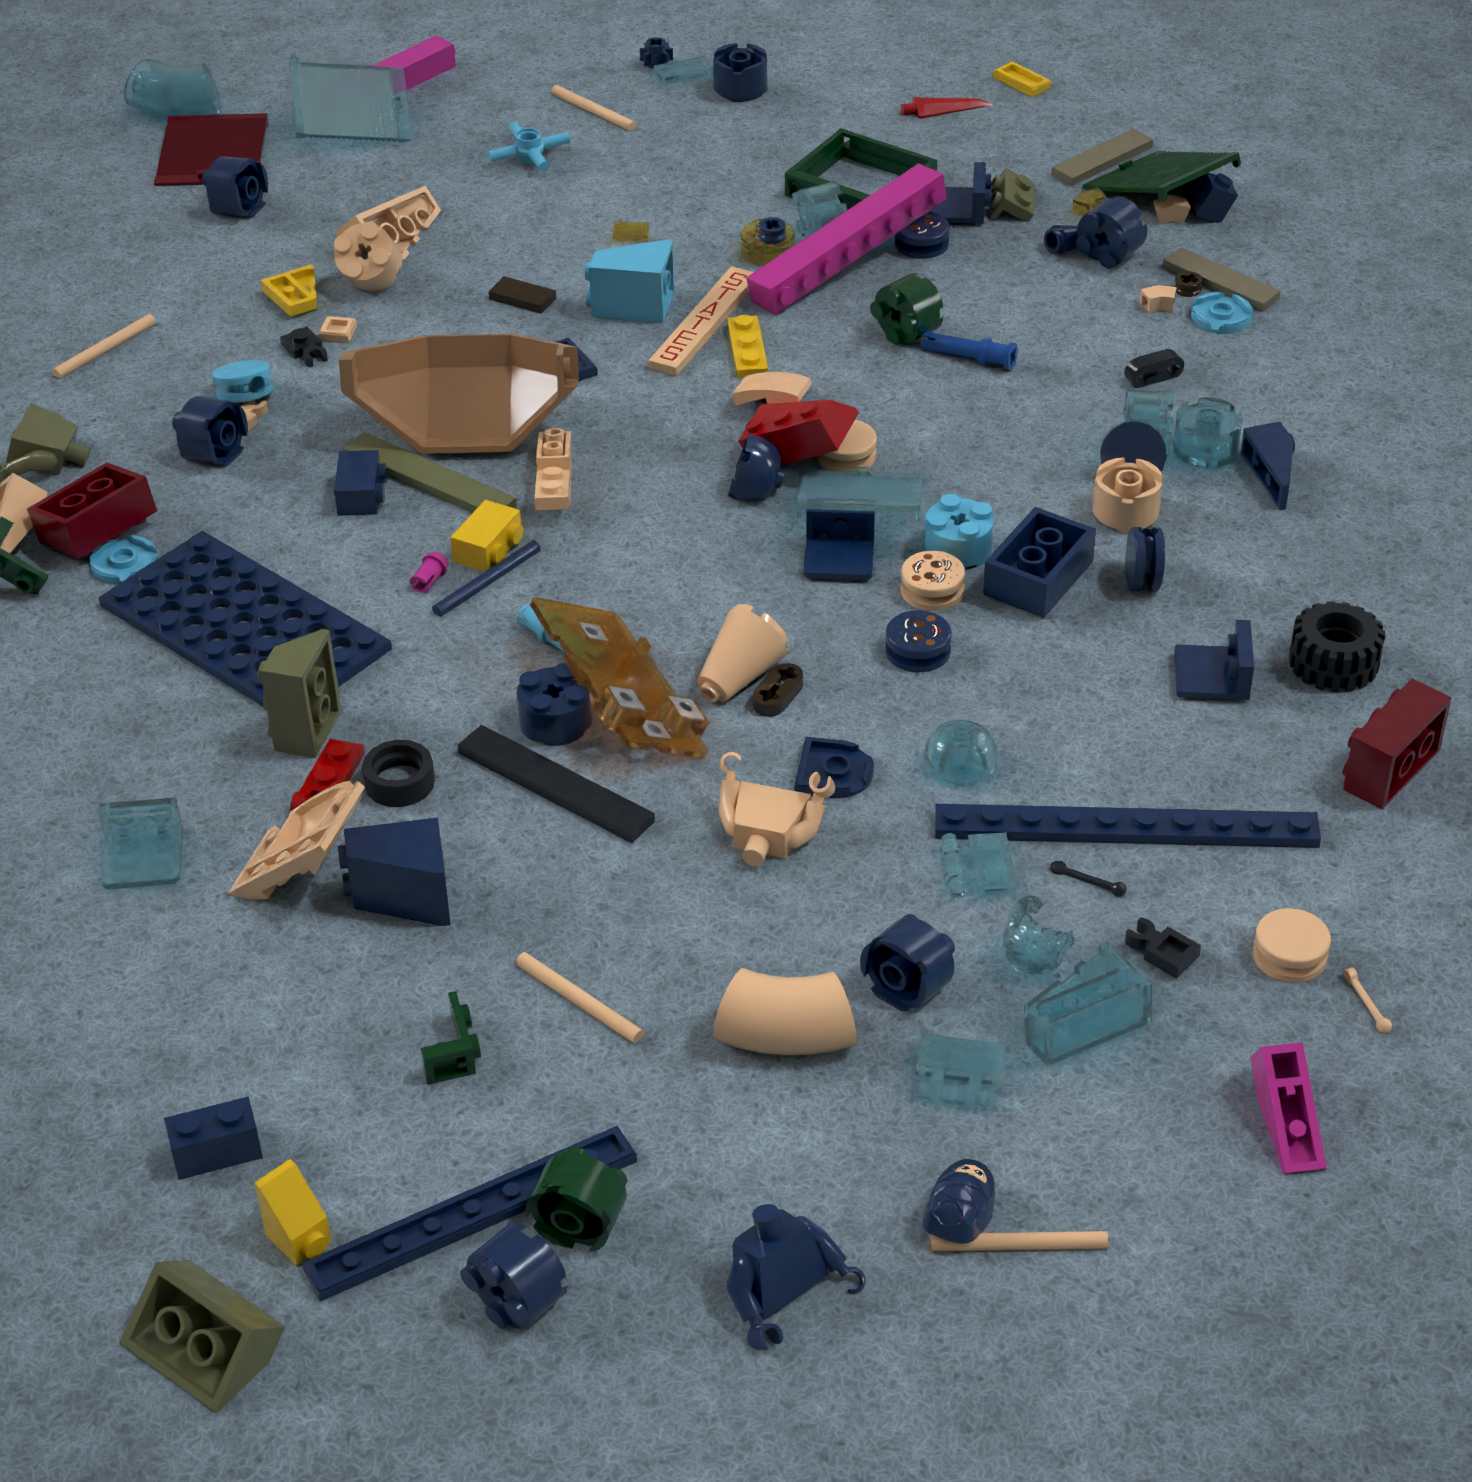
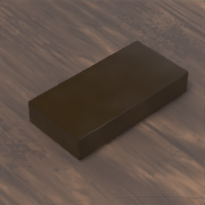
M503 276L489 290V300L542 314L556 300V290Z

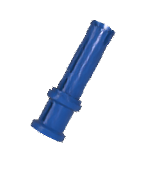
M926 331L923 335L927 339L922 338L923 351L974 359L981 366L993 364L1003 366L1005 370L1011 371L1017 360L1018 346L1013 342H1010L1008 345L992 342L991 338L976 341L932 333L930 331Z

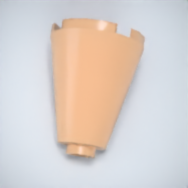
M737 604L728 612L697 679L700 687L699 691L705 699L711 702H716L717 700L721 702L727 701L788 653L789 648L786 649L785 647L789 642L788 636L771 616L765 612L761 617L752 613L751 610L754 607L748 604Z

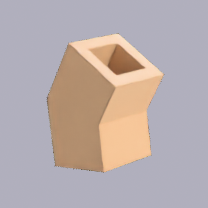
M1168 195L1167 200L1164 202L1159 199L1152 201L1160 224L1172 221L1184 222L1191 209L1187 199L1178 196Z
M1156 285L1141 289L1139 304L1148 313L1159 310L1173 312L1177 287Z

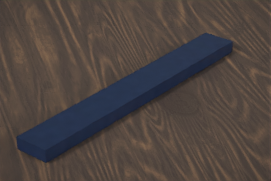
M618 1126L571 1145L584 1149L590 1157L603 1162L610 1168L620 1170L637 1162V1154ZM566 1148L302 1262L303 1270L320 1302L525 1212L526 1204L547 1162L553 1156L564 1153Z

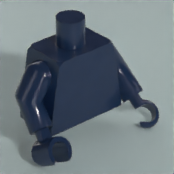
M772 1204L758 1206L752 1213L754 1226L735 1238L732 1244L733 1263L726 1284L727 1291L743 1322L748 1321L751 1326L747 1334V1340L749 1345L756 1350H768V1346L764 1341V1333L767 1334L774 1344H780L783 1341L781 1328L774 1323H764L763 1320L829 1275L828 1270L830 1272L836 1270L841 1277H844L847 1273H855L858 1276L859 1287L857 1289H848L850 1294L861 1292L866 1283L863 1271L854 1266L847 1267L844 1263L847 1257L822 1227L804 1216L794 1217Z

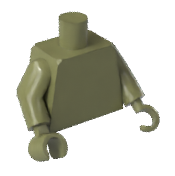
M31 403L18 427L13 431L6 460L7 466L0 463V483L12 473L18 476L28 471L60 474L67 460L85 466L91 448L75 442L78 430L75 423L64 419L59 413H52Z

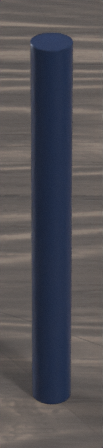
M535 540L530 541L433 605V612L442 617L540 552V545Z

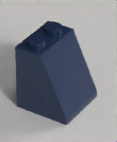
M438 817L344 829L345 845L338 846L340 869L348 868L347 873H342L345 896L352 895L354 909L439 926L451 925Z

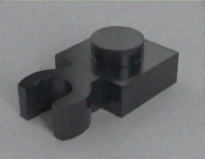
M308 327L298 328L291 333L280 336L281 345L295 359L303 356L306 366H314L313 358H321L324 362L328 361L327 351L322 347V341Z
M1140 917L1137 922V931L1141 934L1135 933L1130 929L1125 934V944L1135 950H1145L1143 960L1176 979L1200 956V944L1168 926L1162 932L1155 930V925L1146 918Z

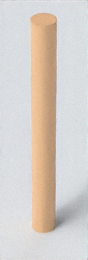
M554 85L552 88V95L619 127L631 131L637 126L635 121L559 85Z
M151 314L142 317L52 369L53 375L61 379L155 325V318Z
M523 952L518 956L516 960L518 967L633 1044L644 1036V1030L528 953Z
M1108 1232L981 1233L974 1241L965 1244L954 1243L930 1234L931 1252L1108 1249Z

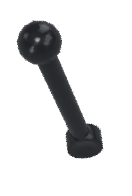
M1063 861L1051 863V871L1056 875L1065 874L1111 890L1113 895L1118 897L1126 893L1127 888L1123 882L1112 883L1067 868Z

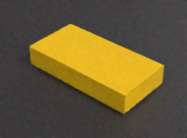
M1013 61L993 71V78L1031 97L1051 88L1052 81Z

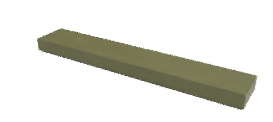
M364 432L343 448L344 451L379 450L380 463H386L387 476L471 513L485 499L512 508L517 506L516 498L368 433Z

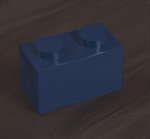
M379 450L339 451L334 487L338 516L378 514L379 503L385 502L384 483H387L386 463H380Z
M249 1096L164 1118L178 1180L263 1158Z

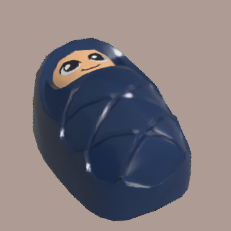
M962 1159L949 1166L940 1175L931 1192L923 1216L922 1227L927 1233L947 1241L965 1244L974 1241L985 1230L992 1219L995 1202V1181L988 1167L977 1160Z

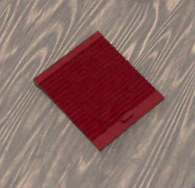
M268 114L168 116L154 186L204 185L202 181L204 171L210 169L212 163L221 156L256 159L254 160L255 162L261 163L266 128L269 126Z

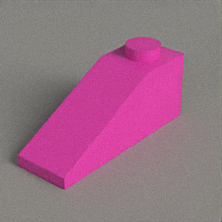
M1303 1042L1259 1048L1250 1057L1256 1094L1283 1173L1289 1174L1327 1169Z

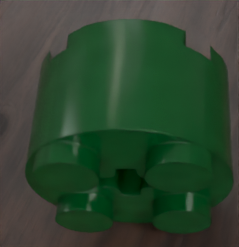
M917 273L908 274L882 287L877 292L875 301L870 304L871 314L878 320L886 334L887 340L895 345L900 343L903 345L910 344L923 337L926 331L933 332L937 330L943 323V317L940 318L939 310L943 308L940 293L926 277L921 279L916 276Z
M568 1147L564 1153L553 1156L547 1162L526 1204L525 1211L527 1217L530 1213L536 1220L533 1228L552 1244L573 1249L576 1242L591 1246L589 1251H596L606 1244L627 1198L625 1187L628 1181L627 1176L621 1170L610 1168L603 1162L590 1157L580 1147Z

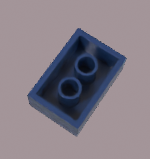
M1034 507L985 561L983 594L1045 618L1093 562L1096 529Z

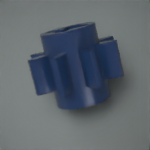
M649 38L644 43V48H640V61H644V66H648L651 69H662L669 66V61L673 60V48L669 47V43H666V40L663 38Z

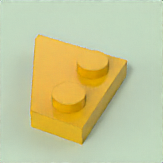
M312 264L261 280V291L290 317L317 309L314 266Z

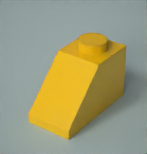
M289 1159L254 1182L266 1236L298 1266L308 1258L311 1259L321 1255L327 1245L332 1242L325 1212L297 1165Z

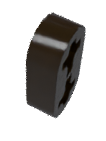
M783 663L774 667L753 692V707L756 713L766 717L781 714L802 690L803 670L791 663Z

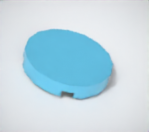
M1222 292L1206 293L1194 301L1191 308V319L1197 326L1210 332L1234 333L1247 328L1252 322L1253 308L1247 300L1239 295L1232 294L1231 298L1224 297L1225 293Z
M136 535L127 536L128 539L119 540V538L108 540L95 548L90 555L92 574L100 581L120 584L159 559L155 545L148 539Z

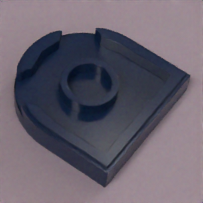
M805 737L794 791L813 796L814 792L809 786V778L813 773L818 772L820 775L818 789L826 786L829 776L834 781L835 792L829 798H846L859 794L873 780V759L861 751L859 745L853 742Z

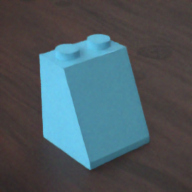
M661 240L595 250L591 262H587L585 266V280L590 282L586 303L587 306L591 307L592 317L663 323L675 291L673 240Z

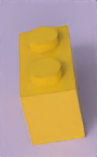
M485 499L450 537L453 562L485 572L503 560L506 552L513 544H518L523 537L524 528L521 525L520 510Z

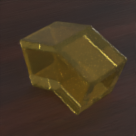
M1099 188L1081 191L1073 199L1072 213L1083 217L1106 199V196Z

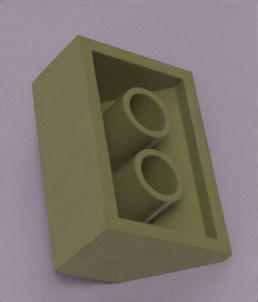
M325 629L275 646L266 661H262L259 666L258 680L263 685V707L268 713V734L272 737L274 751L316 758L342 711L330 631Z
M165 1261L155 1263L120 1343L210 1409L219 1412L270 1362L285 1326L192 1261Z

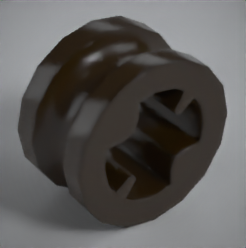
M1192 271L1178 273L1175 276L1176 284L1174 287H1177L1176 293L1185 297H1193L1200 294L1201 275Z

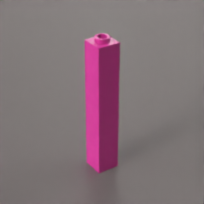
M435 35L312 94L314 118L332 127L456 67L454 44Z

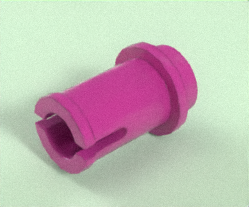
M439 552L426 554L422 559V566L410 578V585L414 584L412 588L428 593L436 579L440 575L444 576L447 572L448 561L446 557Z

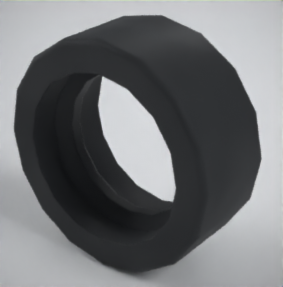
M397 739L387 741L372 748L364 757L362 772L367 795L378 804L387 807L413 805L425 799L433 790L435 783L433 760L430 751L420 743ZM399 765L419 769L413 776L402 780H386L378 776L384 770Z

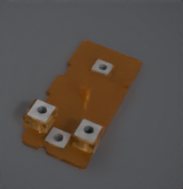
M538 597L532 599L530 607L550 639L559 642L566 654L563 658L578 684L586 686L594 698L591 704L607 730L616 731L623 744L630 748L648 751L650 747H653L661 753L700 759L706 757L708 749L701 740V736L709 724L708 719L695 700L676 696L650 657L648 651L651 645L646 638L640 637L637 642L622 618L613 611Z

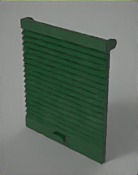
M1156 151L1136 161H1132V159L1119 164L1118 169L1083 184L1082 187L1088 191L1158 193L1159 200L1164 202L1167 200L1168 191L1230 162L1237 168L1241 165L1239 152L1186 153Z

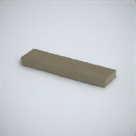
M1131 129L1053 166L1051 175L1073 186L1152 148L1153 139L1135 129Z
M1182 247L1163 259L1164 269L1175 274L1183 271L1196 272L1202 277V286L1216 292L1225 293V296L1231 298L1232 294L1239 295L1247 300L1252 308L1263 312L1280 299V290Z

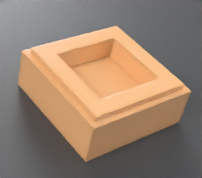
M327 316L318 333L319 339L321 341L349 343L357 327L356 319Z

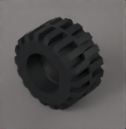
M1327 601L1326 604L1316 603L1312 605V608L1306 607L1302 610L1301 615H1297L1293 627L1289 652L1290 667H1294L1293 673L1297 677L1303 675L1302 681L1308 685L1312 682L1316 683V688L1323 690L1324 687H1330L1331 692H1339L1340 688H1345L1346 692L1354 691L1355 685L1360 689L1366 687L1368 681L1373 682L1379 671L1385 640V631L1381 621L1375 620L1376 616L1373 613L1365 612V608L1358 605L1351 606L1350 603L1346 602L1335 603V601Z

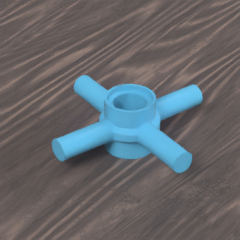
M513 122L509 126V130L516 138L514 145L489 150L487 154L490 162L517 156L518 161L521 163H535L541 172H545L549 169V163L542 155L544 149L570 143V136L568 132L541 138L539 130L534 128L522 129L517 122Z

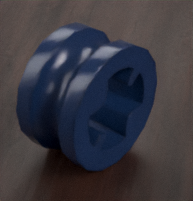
M769 217L759 222V239L763 243L779 244L785 240L784 220Z

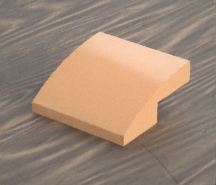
M756 373L745 376L732 392L735 405L766 398L767 404L800 402L812 385L809 377L794 373Z

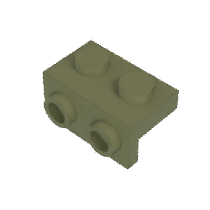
M1005 168L1000 176L996 175L991 181L989 219L996 220L1002 210H1005L1022 221H1030L1034 216L1035 184L1027 176L1018 175Z

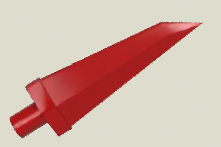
M913 97V103L901 104L902 115L917 114L918 118L921 119L992 106L994 104L979 98Z

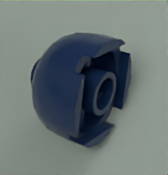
M749 433L736 466L735 480L732 478L728 493L729 497L750 502L759 501L766 498L773 487L780 489L786 470L780 468V453L770 441Z

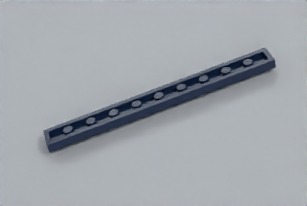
M935 804V839L1320 848L1321 843L1317 812Z

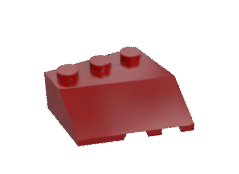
M833 400L761 404L753 418L746 424V429L738 442L743 448L749 433L770 441L778 449L781 456V465L837 451L859 412L855 407Z

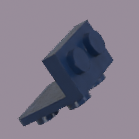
M974 162L973 187H945L947 199L930 210L931 212L944 216L949 223L984 224V208L990 207L991 174H986V162Z
M807 503L804 576L806 578L869 580L872 578L875 505Z

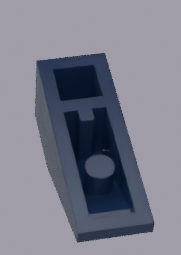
M1207 173L1182 185L1195 216L1215 223L1223 221L1238 197L1233 181L1221 173L1217 175Z
M1281 422L1244 428L1240 453L1278 509L1285 510L1290 486L1292 453L1295 451L1294 437L1291 433L1287 432Z

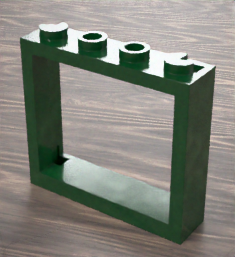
M840 128L785 172V196L841 215L870 196L869 194L819 178L820 175L841 158L845 157L899 176L918 163L937 171L938 160ZM844 136L850 138V140L844 142Z

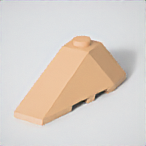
M423 186L355 215L338 229L335 234L338 237L353 225L374 222L391 237L401 252L402 260H404L410 253L407 250L411 244H417L420 240V237L417 236L419 232L431 225L441 209L427 187Z
M12 473L0 483V518L2 516L14 523L0 547L8 553L12 552L33 527L27 508L46 498L48 493L15 473Z

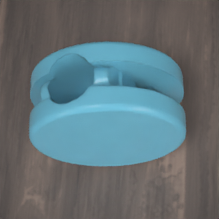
M246 360L217 368L212 373L213 383L219 385L215 389L216 398L239 403L259 399L270 394L274 390L273 380L267 377L271 374L270 364L262 360Z

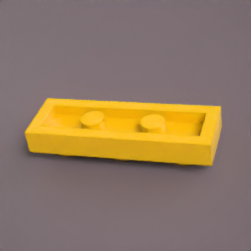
M739 315L727 318L737 379L751 374L768 372L758 315Z

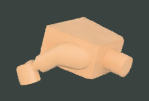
M728 752L722 756L720 768L726 774V780H721L719 817L725 832L729 836L734 837V849L743 850L742 859L745 863L756 867L761 866L766 855L785 859L792 849L799 848L817 835L826 805H823V801L835 792V784L830 776L826 786L818 789L820 775L818 772L811 775L809 786L814 792L811 801V794L741 781L740 783V781H735L736 771L728 770L725 767V760L730 756H735L741 761V756L735 752Z

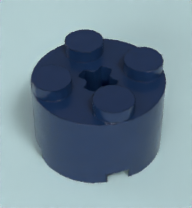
M733 43L718 48L714 52L713 87L715 92L723 97L730 98L733 102H744L768 90L766 51L754 44H747V48H738V43Z
M229 156L217 158L212 163L210 169L204 171L202 177L203 184L207 189L210 211L223 215L254 217L265 206L266 202L262 201L263 192L268 193V177L264 166L261 163L255 162L254 160L256 159Z
M1115 196L1113 199L1107 198L1080 219L1077 228L1078 238L1076 239V246L1090 258L1100 261L1103 267L1111 269L1144 244L1147 237V225L1143 226L1140 219L1142 213L1133 202L1119 196Z
M196 396L184 405L181 412H176L172 420L180 455L184 459L228 466L243 452L244 447L240 446L242 436L247 437L248 422L246 414L240 405L228 400Z
M560 663L556 667L542 668L534 672L528 671L520 676L517 687L519 724L522 733L528 739L542 741L544 745L560 746L575 742L584 735V731L592 723L590 687L586 678L576 671L574 665Z
M907 914L894 922L864 947L860 956V966L863 976L865 977L869 973L871 980L875 984L870 989L876 997L900 1011H908L910 1008L917 1009L951 981L954 974L952 954L955 951V945L948 935L939 933L935 928L918 919L915 915Z
M518 1222L508 1224L472 1253L467 1259L466 1267L460 1271L464 1284L473 1292H477L487 1306L485 1312L488 1319L500 1329H503L508 1324L517 1329L526 1328L567 1293L568 1286L561 1287L560 1281L566 1277V1273L553 1249L538 1234L531 1239L521 1232L527 1226Z

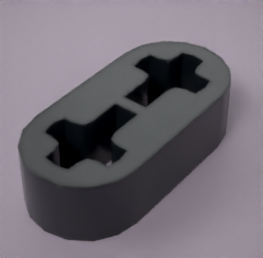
M1165 349L1132 359L1125 367L1124 375L1135 388H1140L1179 377L1184 370L1185 364L1183 359L1174 350Z

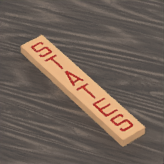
M731 266L648 360L649 369L677 376L749 293L746 277L754 272Z

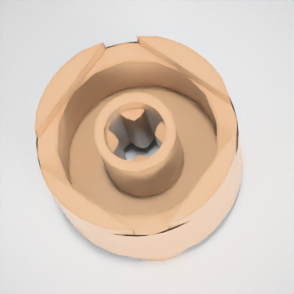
M374 222L353 225L334 240L335 263L340 272L354 287L371 292L382 291L390 287L397 279L396 275L399 268L402 267L401 252L387 232Z
M1115 458L1100 465L1094 483L1092 506L1094 516L1104 525L1114 528L1117 532L1128 534L1132 527H1142L1143 529L1152 525L1159 518L1163 487L1161 471L1152 463L1141 459H1136V463H1125V458Z

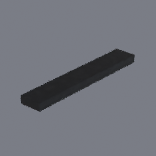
M480 725L458 744L459 754L630 843H633L655 822V813L483 725Z

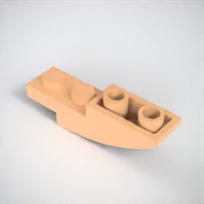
M550 428L538 434L537 475L534 496L535 510L569 509L571 505V431Z

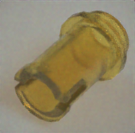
M623 219L614 221L613 239H619V242H622V239L648 241L649 222H623Z

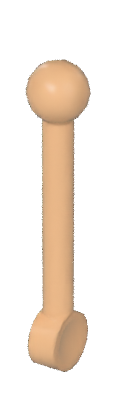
M1353 967L1344 969V978L1349 985L1353 986L1376 1020V1029L1381 1033H1389L1392 1029V1022L1387 1018H1383L1359 982L1356 970Z

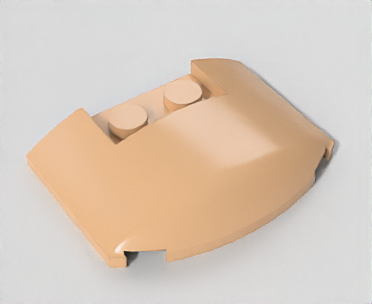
M345 781L323 790L292 810L281 829L274 825L267 831L228 894L250 900L269 899L275 887L284 885L293 875L297 873L304 875L308 871L315 875L358 807L365 786L359 781H356L355 785L350 781Z

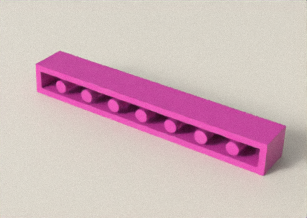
M918 163L746 277L751 301L776 315L945 201L947 196L944 175Z

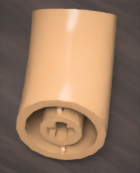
M741 968L729 983L722 997L713 1028V1037L718 1042L766 1054L811 1055L833 1052L853 1047L857 1044V1032L849 1001L839 978L832 971L805 977H781Z

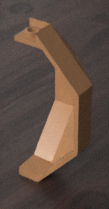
M515 333L423 335L345 351L339 358L341 392L420 454L512 452L577 387L579 379L577 347Z

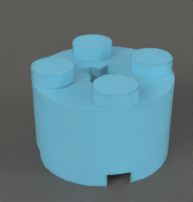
M955 494L943 495L940 498V502L934 504L926 513L924 550L949 553L962 562L965 570L969 566L976 565L978 567L983 565L992 554L994 526L992 507L988 503L960 498Z

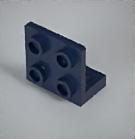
M1236 619L1234 634L1227 635L1226 646L1175 645L1176 695L1178 697L1250 700L1254 673L1251 620Z

